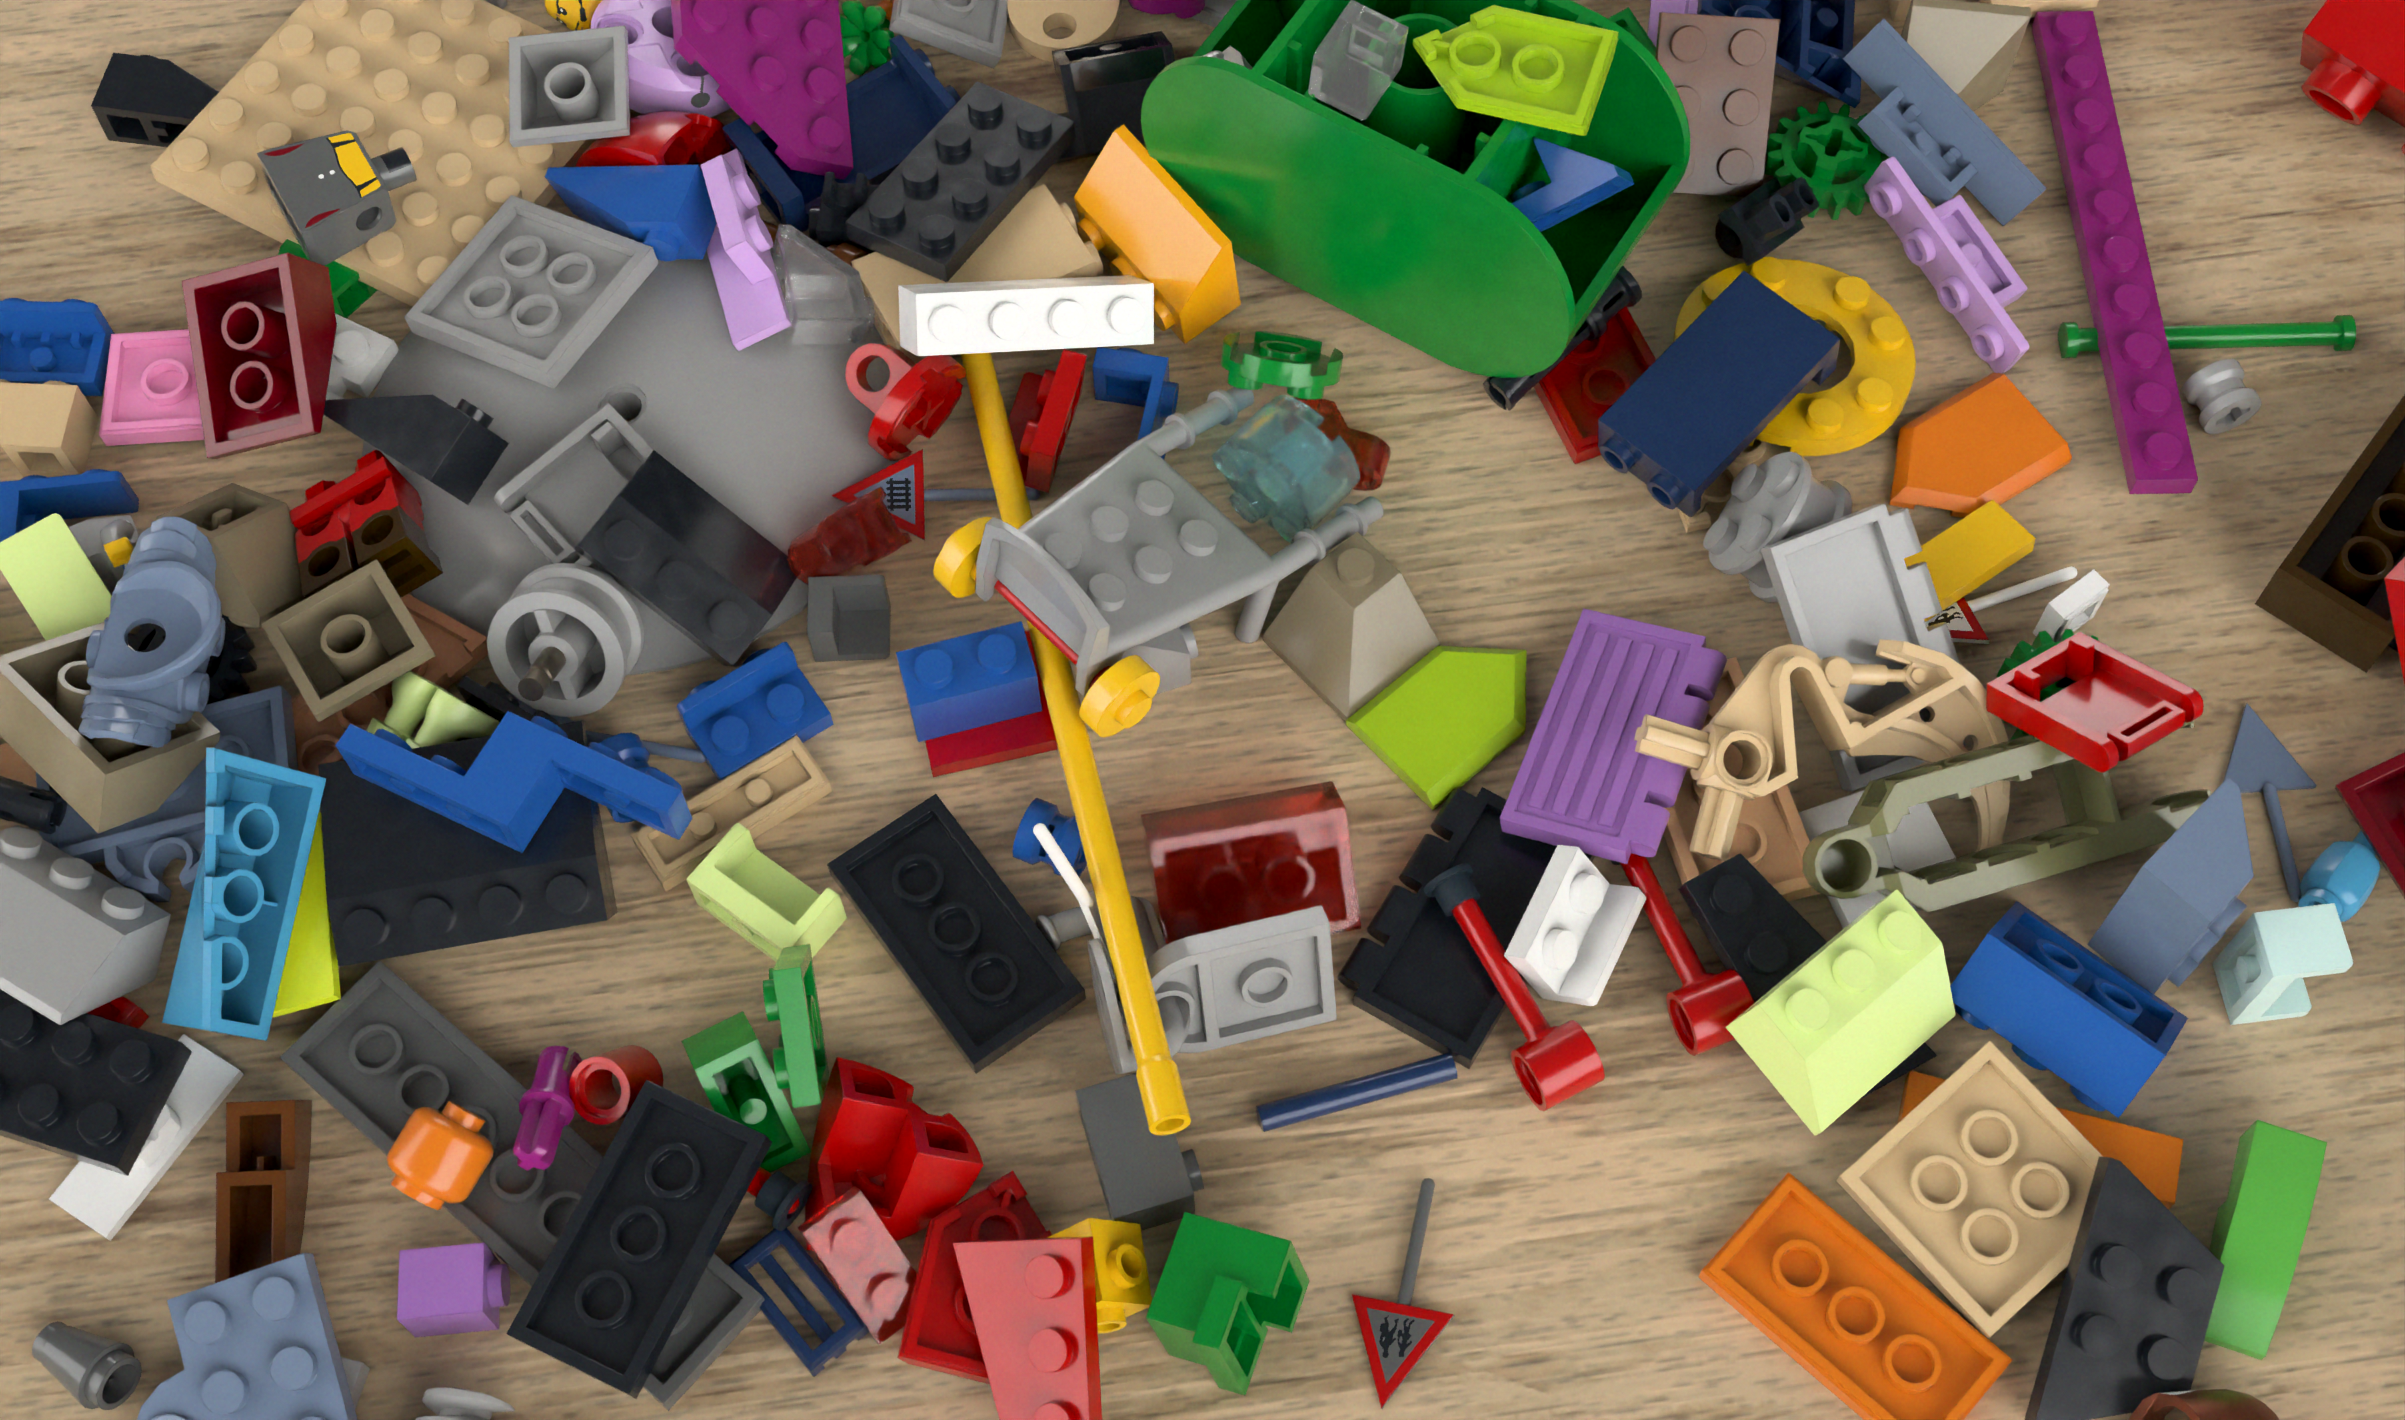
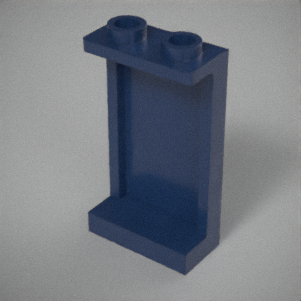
M900 34L889 40L892 58L889 62L846 84L854 168L844 180L835 178L837 183L856 184L857 173H861L867 176L869 185H880L961 99L951 85L944 87L935 77L934 68L924 51L920 48L913 50ZM742 118L722 127L728 152L737 148L741 153L747 174L759 194L760 201L779 226L798 235L808 230L810 208L812 205L820 206L824 176L791 170L774 153L778 145L767 133L762 130L755 134Z
M1743 271L1598 419V447L1600 448V453L1604 460L1616 471L1624 474L1629 471L1644 482L1650 494L1661 505L1668 509H1675L1677 507L1687 516L1693 517L1701 508V496L1704 491L1808 382L1813 380L1820 386L1836 369L1840 338L1750 274Z

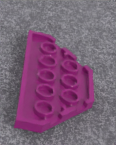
M671 0L674 49L690 65L698 62L720 85L716 92L748 126L756 122L778 145L774 153L791 170L825 176L826 172H834L835 178L844 180L854 167L839 1Z

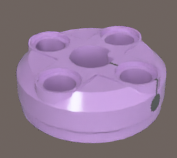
M602 0L592 16L591 29L625 25L628 31L630 109L641 114L659 111H686L713 117L731 108L716 92L720 86L716 80L698 62L690 65L674 49L671 0Z

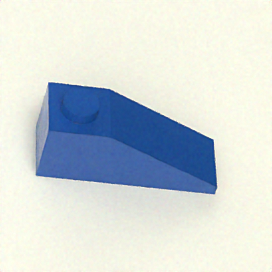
M699 165L549 167L545 174L547 181L573 214L594 226L653 247L658 260L669 262L676 259L704 258L717 222L703 172Z

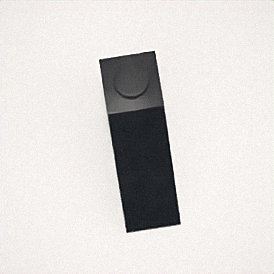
M113 53L91 107L109 141L168 147L219 91L170 60L159 59L151 55L136 56Z
M433 394L325 401L324 415L467 505H469L509 444L488 429L494 418L462 398L455 408Z

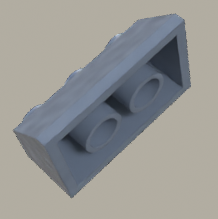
M2228 777L2142 866L2087 944L2117 970L2152 994H2155L2167 980L2179 987L2202 963L2208 952L2218 943L2226 933L2225 931L2247 907L2237 897L2254 877L2241 791L2238 784Z

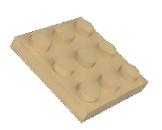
M1989 1041L1843 1172L1836 1181L1963 1317L1986 1338H1990L2068 1266L2098 1158L2103 1156L2015 1065Z

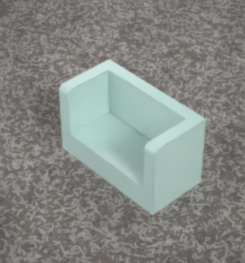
M2335 903L2253 913L2212 964L2230 1025L2305 1016L2311 1010L2312 1005L2303 978L2345 973L2353 965V959Z

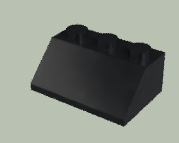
M655 450L651 452L574 548V550L600 570L611 575L618 584L724 666H733L772 617L803 569Z

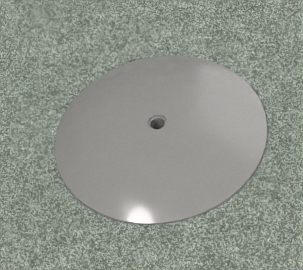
M770 248L792 326L738 351L733 346L707 250L703 259H676L669 262L658 260L659 264L554 389L414 334L410 330L399 345L398 353L384 371L374 397L433 394L454 408L462 398L494 418L488 429L509 443L469 505L382 452L401 475L418 491L422 501L421 509L424 514L422 524L428 546L439 557L443 574L410 593L418 600L487 637L493 617L501 606L510 599L518 584L532 571L552 564L511 520L509 514L513 511L505 513L495 503V494L530 464L609 403L625 420L634 418L628 421V424L653 450L803 568L772 617L754 640L775 630L808 606V577L840 576L854 561L879 521L878 518L832 495L899 461L887 460L868 445V432L875 413L855 398L849 390L845 379L846 364L850 355L858 347L868 343L885 344L861 301L855 295L850 296L829 287L825 282V278L820 276L819 269ZM881 357L875 358L869 364L866 371L868 384L875 391L882 390L887 385L890 376L888 364ZM364 441L362 457L373 450L379 449ZM625 444L607 457L628 481L643 464ZM623 588L638 608L644 627L642 653L628 675L672 670L713 658Z

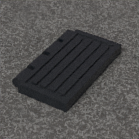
M1483 787L1476 797L1458 788L1452 790L1431 824V829L1449 842L1447 843L1434 835L1425 834L1399 876L1400 881L1405 886L1416 891L1417 894L1401 886L1394 885L1367 927V932L1376 940L1384 943L1385 946L1383 947L1367 938H1360L1337 975L1338 980L1343 985L1356 992L1353 999L1354 1006L1441 1054L1450 1052L1455 1062L1468 1069L1472 1066L1507 1005L1454 915L1446 916L1436 898L1426 896L1424 887L1444 871L1459 864L1469 863L1473 869L1469 877L1480 894V898L1476 902L1506 951L1557 847L1502 832L1500 816L1507 800ZM1584 853L1592 862L1595 856Z

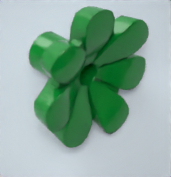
M859 0L844 2L842 4L843 13H840L843 57L846 58L851 55L850 71L856 75H863L868 71L871 64L876 69L891 60V55L887 49L890 47L889 40L895 36L893 31L889 30L890 21L886 18V12L881 6L871 5L865 9Z

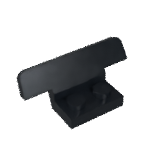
M1157 31L1052 51L1055 73L1062 84L1067 112L1058 115L1075 121V140L1053 164L1100 155L1112 133L1123 124L1145 147L1146 144L1141 125L1143 98L1156 76L1167 65L1175 61L1172 44L1164 33Z

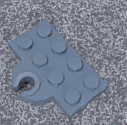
M281 685L206 705L203 712H200L221 732L219 742L214 748L298 771L292 696ZM206 757L156 812L98 834L67 803L66 813L60 827L56 826V831L53 834L49 835L39 831V835L43 840L74 858L82 859L89 864L105 861L106 868L120 883L129 889L138 891L145 898L156 902L170 901L172 891L163 881V872L166 866L173 859L187 855L186 864L179 878L182 887L192 894L205 840ZM36 772L37 788L56 793Z
M301 1253L167 1300L184 1370L157 1386L141 1406L137 1420H358L313 1253Z

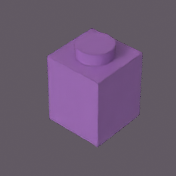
M484 1242L399 1250L397 1320L414 1337L499 1330L500 1307L508 1306L510 1301V1276L507 1265L500 1264L498 1258Z

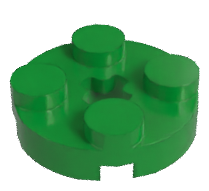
M1256 331L1254 343L1239 344L1240 332L1228 334L1223 339L1220 364L1224 369L1228 370L1227 383L1236 388L1258 390L1262 389L1265 383L1287 387V393L1293 397L1316 400L1323 398L1325 386H1331L1340 381L1343 353L1334 348L1331 357L1321 354L1322 342L1298 335L1268 331Z

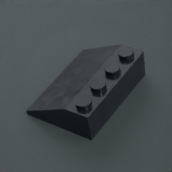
M584 720L556 724L567 734L568 739L588 747ZM491 735L413 748L412 752L428 760H431L434 755L443 756L467 772ZM345 760L318 765L319 776L326 778L321 800L326 896L339 967L607 921L617 913L599 804L591 799L564 788L523 853L354 775Z

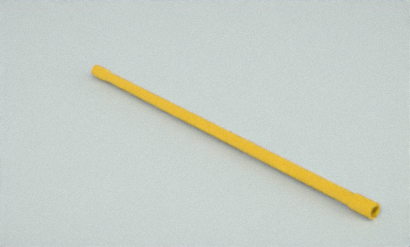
M991 353L960 354L963 367L966 368V379L1001 520L1018 529L1032 519L1033 515ZM1026 619L1137 1063L1136 1078L1149 1131L1155 1135L1177 1133L1190 1125L1191 1118L1178 1067L1171 1058L1087 726L1079 716L1081 703L1078 691L1075 689L1076 683L1070 660Z

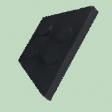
M2109 1157L2098 1158L2024 1420H2091L2133 1413L2143 1399L2155 1393L2191 1390L2224 1265L2119 1160Z

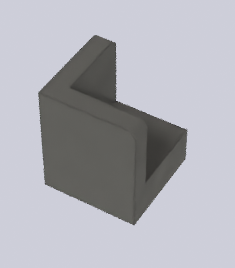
M880 574L808 577L807 635L815 662L887 659L890 656L891 603L885 577Z

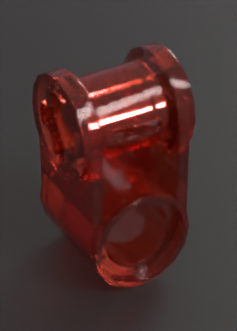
M879 487L848 503L791 541L788 548V562L791 571L799 580L808 585V577L843 576L862 565L865 568L912 542L908 533L900 532L883 502L887 496L883 487ZM823 544L827 547L831 556L825 551Z

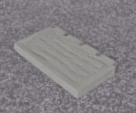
M1875 504L1760 548L1794 645L1806 647L1816 653L1821 660L1826 657L1839 656L1849 663L1886 665L1888 669H1903L1904 665L1880 658L1875 654L1880 639L1906 641L1944 653L1960 664L1947 623L1942 622L1926 627L1924 619L1942 612L1927 563L1921 562L1906 567L1904 558L1922 551L1908 507L1888 513L1886 504ZM1887 682L1884 686L1849 684L1844 703L1858 712L1871 715L1907 695L1910 691L1902 682ZM1925 707L1920 711V718L1924 722H1927L1930 718V712ZM1844 749L1829 751L1841 788L1847 791L1858 790L1867 786L1871 780L1899 773L1925 762L1909 756L1869 755L1848 757Z

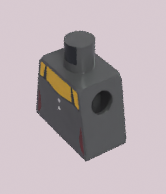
M348 130L257 153L269 190L307 259L324 266L368 242V240L380 233L391 229L396 223V217L388 191L417 180L410 159L402 147L371 159L357 134Z

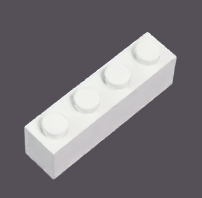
M1132 275L898 285L900 346L916 356L1154 344V283Z

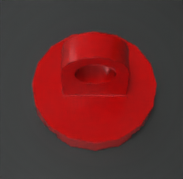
M874 343L858 347L850 355L845 372V379L851 393L875 413L868 432V445L889 461H897L911 455L913 451L906 446L918 435L930 439L952 413L962 395L963 385L957 381V378L966 377V368L950 355L927 356L916 364L893 346ZM881 357L888 364L890 376L887 385L882 390L875 391L868 384L866 371L869 364L875 358Z

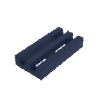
M787 1227L783 1231L774 1228L728 1265L764 1297L765 1300L759 1307L760 1311L813 1377L825 1369L823 1364L833 1356L837 1359L847 1351L846 1346L855 1338L859 1341L869 1333L865 1323ZM779 1245L783 1247L845 1324L835 1333L770 1254ZM759 1263L823 1342L813 1351L748 1271L755 1264Z

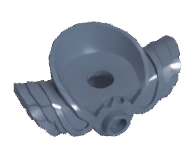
M163 517L153 521L151 527L143 531L138 537L130 560L124 569L123 578L117 582L112 593L110 615L104 620V629L93 630L87 644L86 662L89 668L87 684L91 686L89 695L84 697L83 713L80 717L82 722L78 731L88 738H113L139 745L152 746L153 748L163 747L164 744L170 742L172 730L176 729V724H185L190 721L194 711H204L210 688L209 675L206 673L210 656H219L225 640V620L222 618L221 601L215 589V570L217 564L215 555L212 552V546L207 537L197 529V524L180 517ZM151 623L165 630L166 637L164 642L153 651L137 652L128 647V634L138 625Z

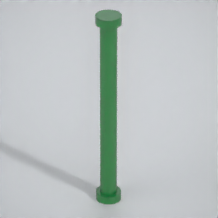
M2337 315L2333 321L2164 326L2169 350L2334 345L2335 351H2351L2356 341V323L2352 315ZM2062 322L2060 324L2058 342L2061 358H2076L2078 352L2099 351L2096 328H2079L2076 322Z

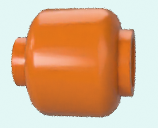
M448 1101L442 1112L431 1107L416 1109L411 1114L386 1158L390 1170L396 1174L391 1181V1185L416 1201L436 1210H440L445 1202H464L471 1194L493 1157V1145L485 1136L479 1133L485 1120L452 1101Z

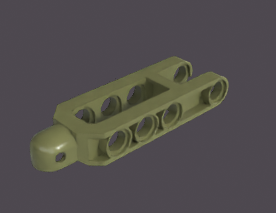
M2184 722L2181 728L2195 727L2194 722ZM2026 735L1869 781L1848 820V825L1826 831L1816 836L1808 844L1803 854V873L1810 886L1818 893L1840 899L1856 898L1876 891L1884 896H1888L1898 889L1904 898L1916 906L1917 909H1921L1924 912H1932L2166 842L2212 794L2211 790L2208 789L2190 790L2118 809L2109 770L2104 773L2098 772L2034 736ZM2052 765L2067 825L1909 872L1903 871L1893 864L1886 834L1894 833L1903 816L1910 814L1908 807L1939 798H1966L1971 796L1970 789L2002 780L2024 781L2031 779V771Z

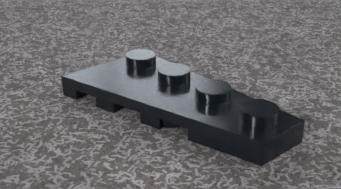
M1741 853L1685 882L1678 889L1725 969H1733L1740 975L1754 1003L1827 943ZM1923 1043L1863 1097L1935 1058L1937 1055L1926 1043Z

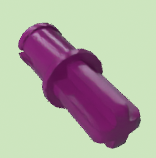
M550 1046L541 1051L532 1087L522 1095L519 1102V1112L522 1115V1120L514 1143L513 1153L518 1157V1166L527 1171L533 1167L545 1170L551 1166L562 1129L574 1117L575 1105L569 1095V1082L574 1069L582 1062V1059L578 1053L574 1052L570 1056L567 1069L563 1070L564 1061L569 1050L565 1046Z

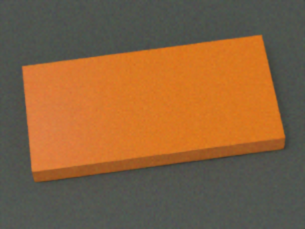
M1789 1172L1702 1269L1698 1276L1863 1420H1964L2013 1360Z

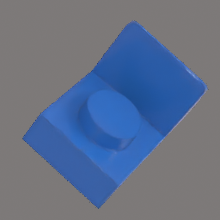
M1534 137V144L1551 183L1546 185L1545 181L1533 182L1515 191L1510 198L1511 204L1519 209L1542 232L1634 185V182L1629 172L1611 163Z

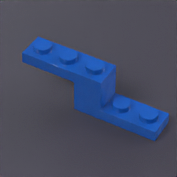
M507 711L467 772L443 756L434 755L431 760H428L413 753L412 748L404 740L384 729H377L375 734H372L350 724L335 745L354 775L523 853L564 788L677 840H680L693 819L683 796V789L672 777L652 768L643 773L627 766L621 756L600 743L591 742L586 747L570 740L559 726L539 716H534L529 721Z

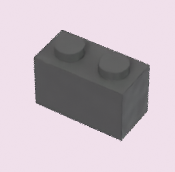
M1136 1073L1075 1090L1080 1118L1110 1219L1112 1221L1140 1224L1142 1231L1182 1219L1184 1212L1195 1214L1194 1192L1204 1189L1193 1149L1181 1152L1175 1133L1155 1135L1149 1131Z

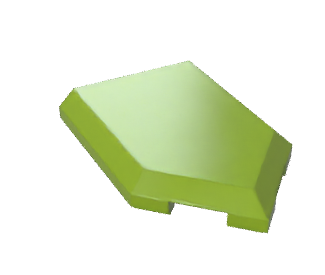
M1492 5L1471 14L1470 22L1442 34L1437 29L1413 39V47L1456 108L1586 136L1614 58L1619 32Z
M1437 646L1348 718L1345 725L1426 805L1434 810L1449 797L1453 789L1461 788L1525 734L1527 650Z

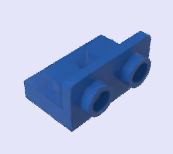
M782 642L772 649L765 648L754 652L743 662L741 667L717 681L710 680L699 684L690 691L686 699L677 704V710L688 736L696 748L701 750L707 764L719 781L798 735L803 743L834 725L831 713L799 669L794 651L787 642Z

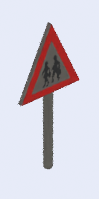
M1425 1178L1421 1183L1397 1303L1352 1294L1382 1409L1455 1316L1450 1313L1411 1306L1435 1183L1430 1178Z

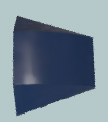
M1698 0L1697 14L1780 19L1774 75L1796 85L1830 96L1853 108H1856L1860 103L1861 77L1843 60L1853 49L1855 0Z

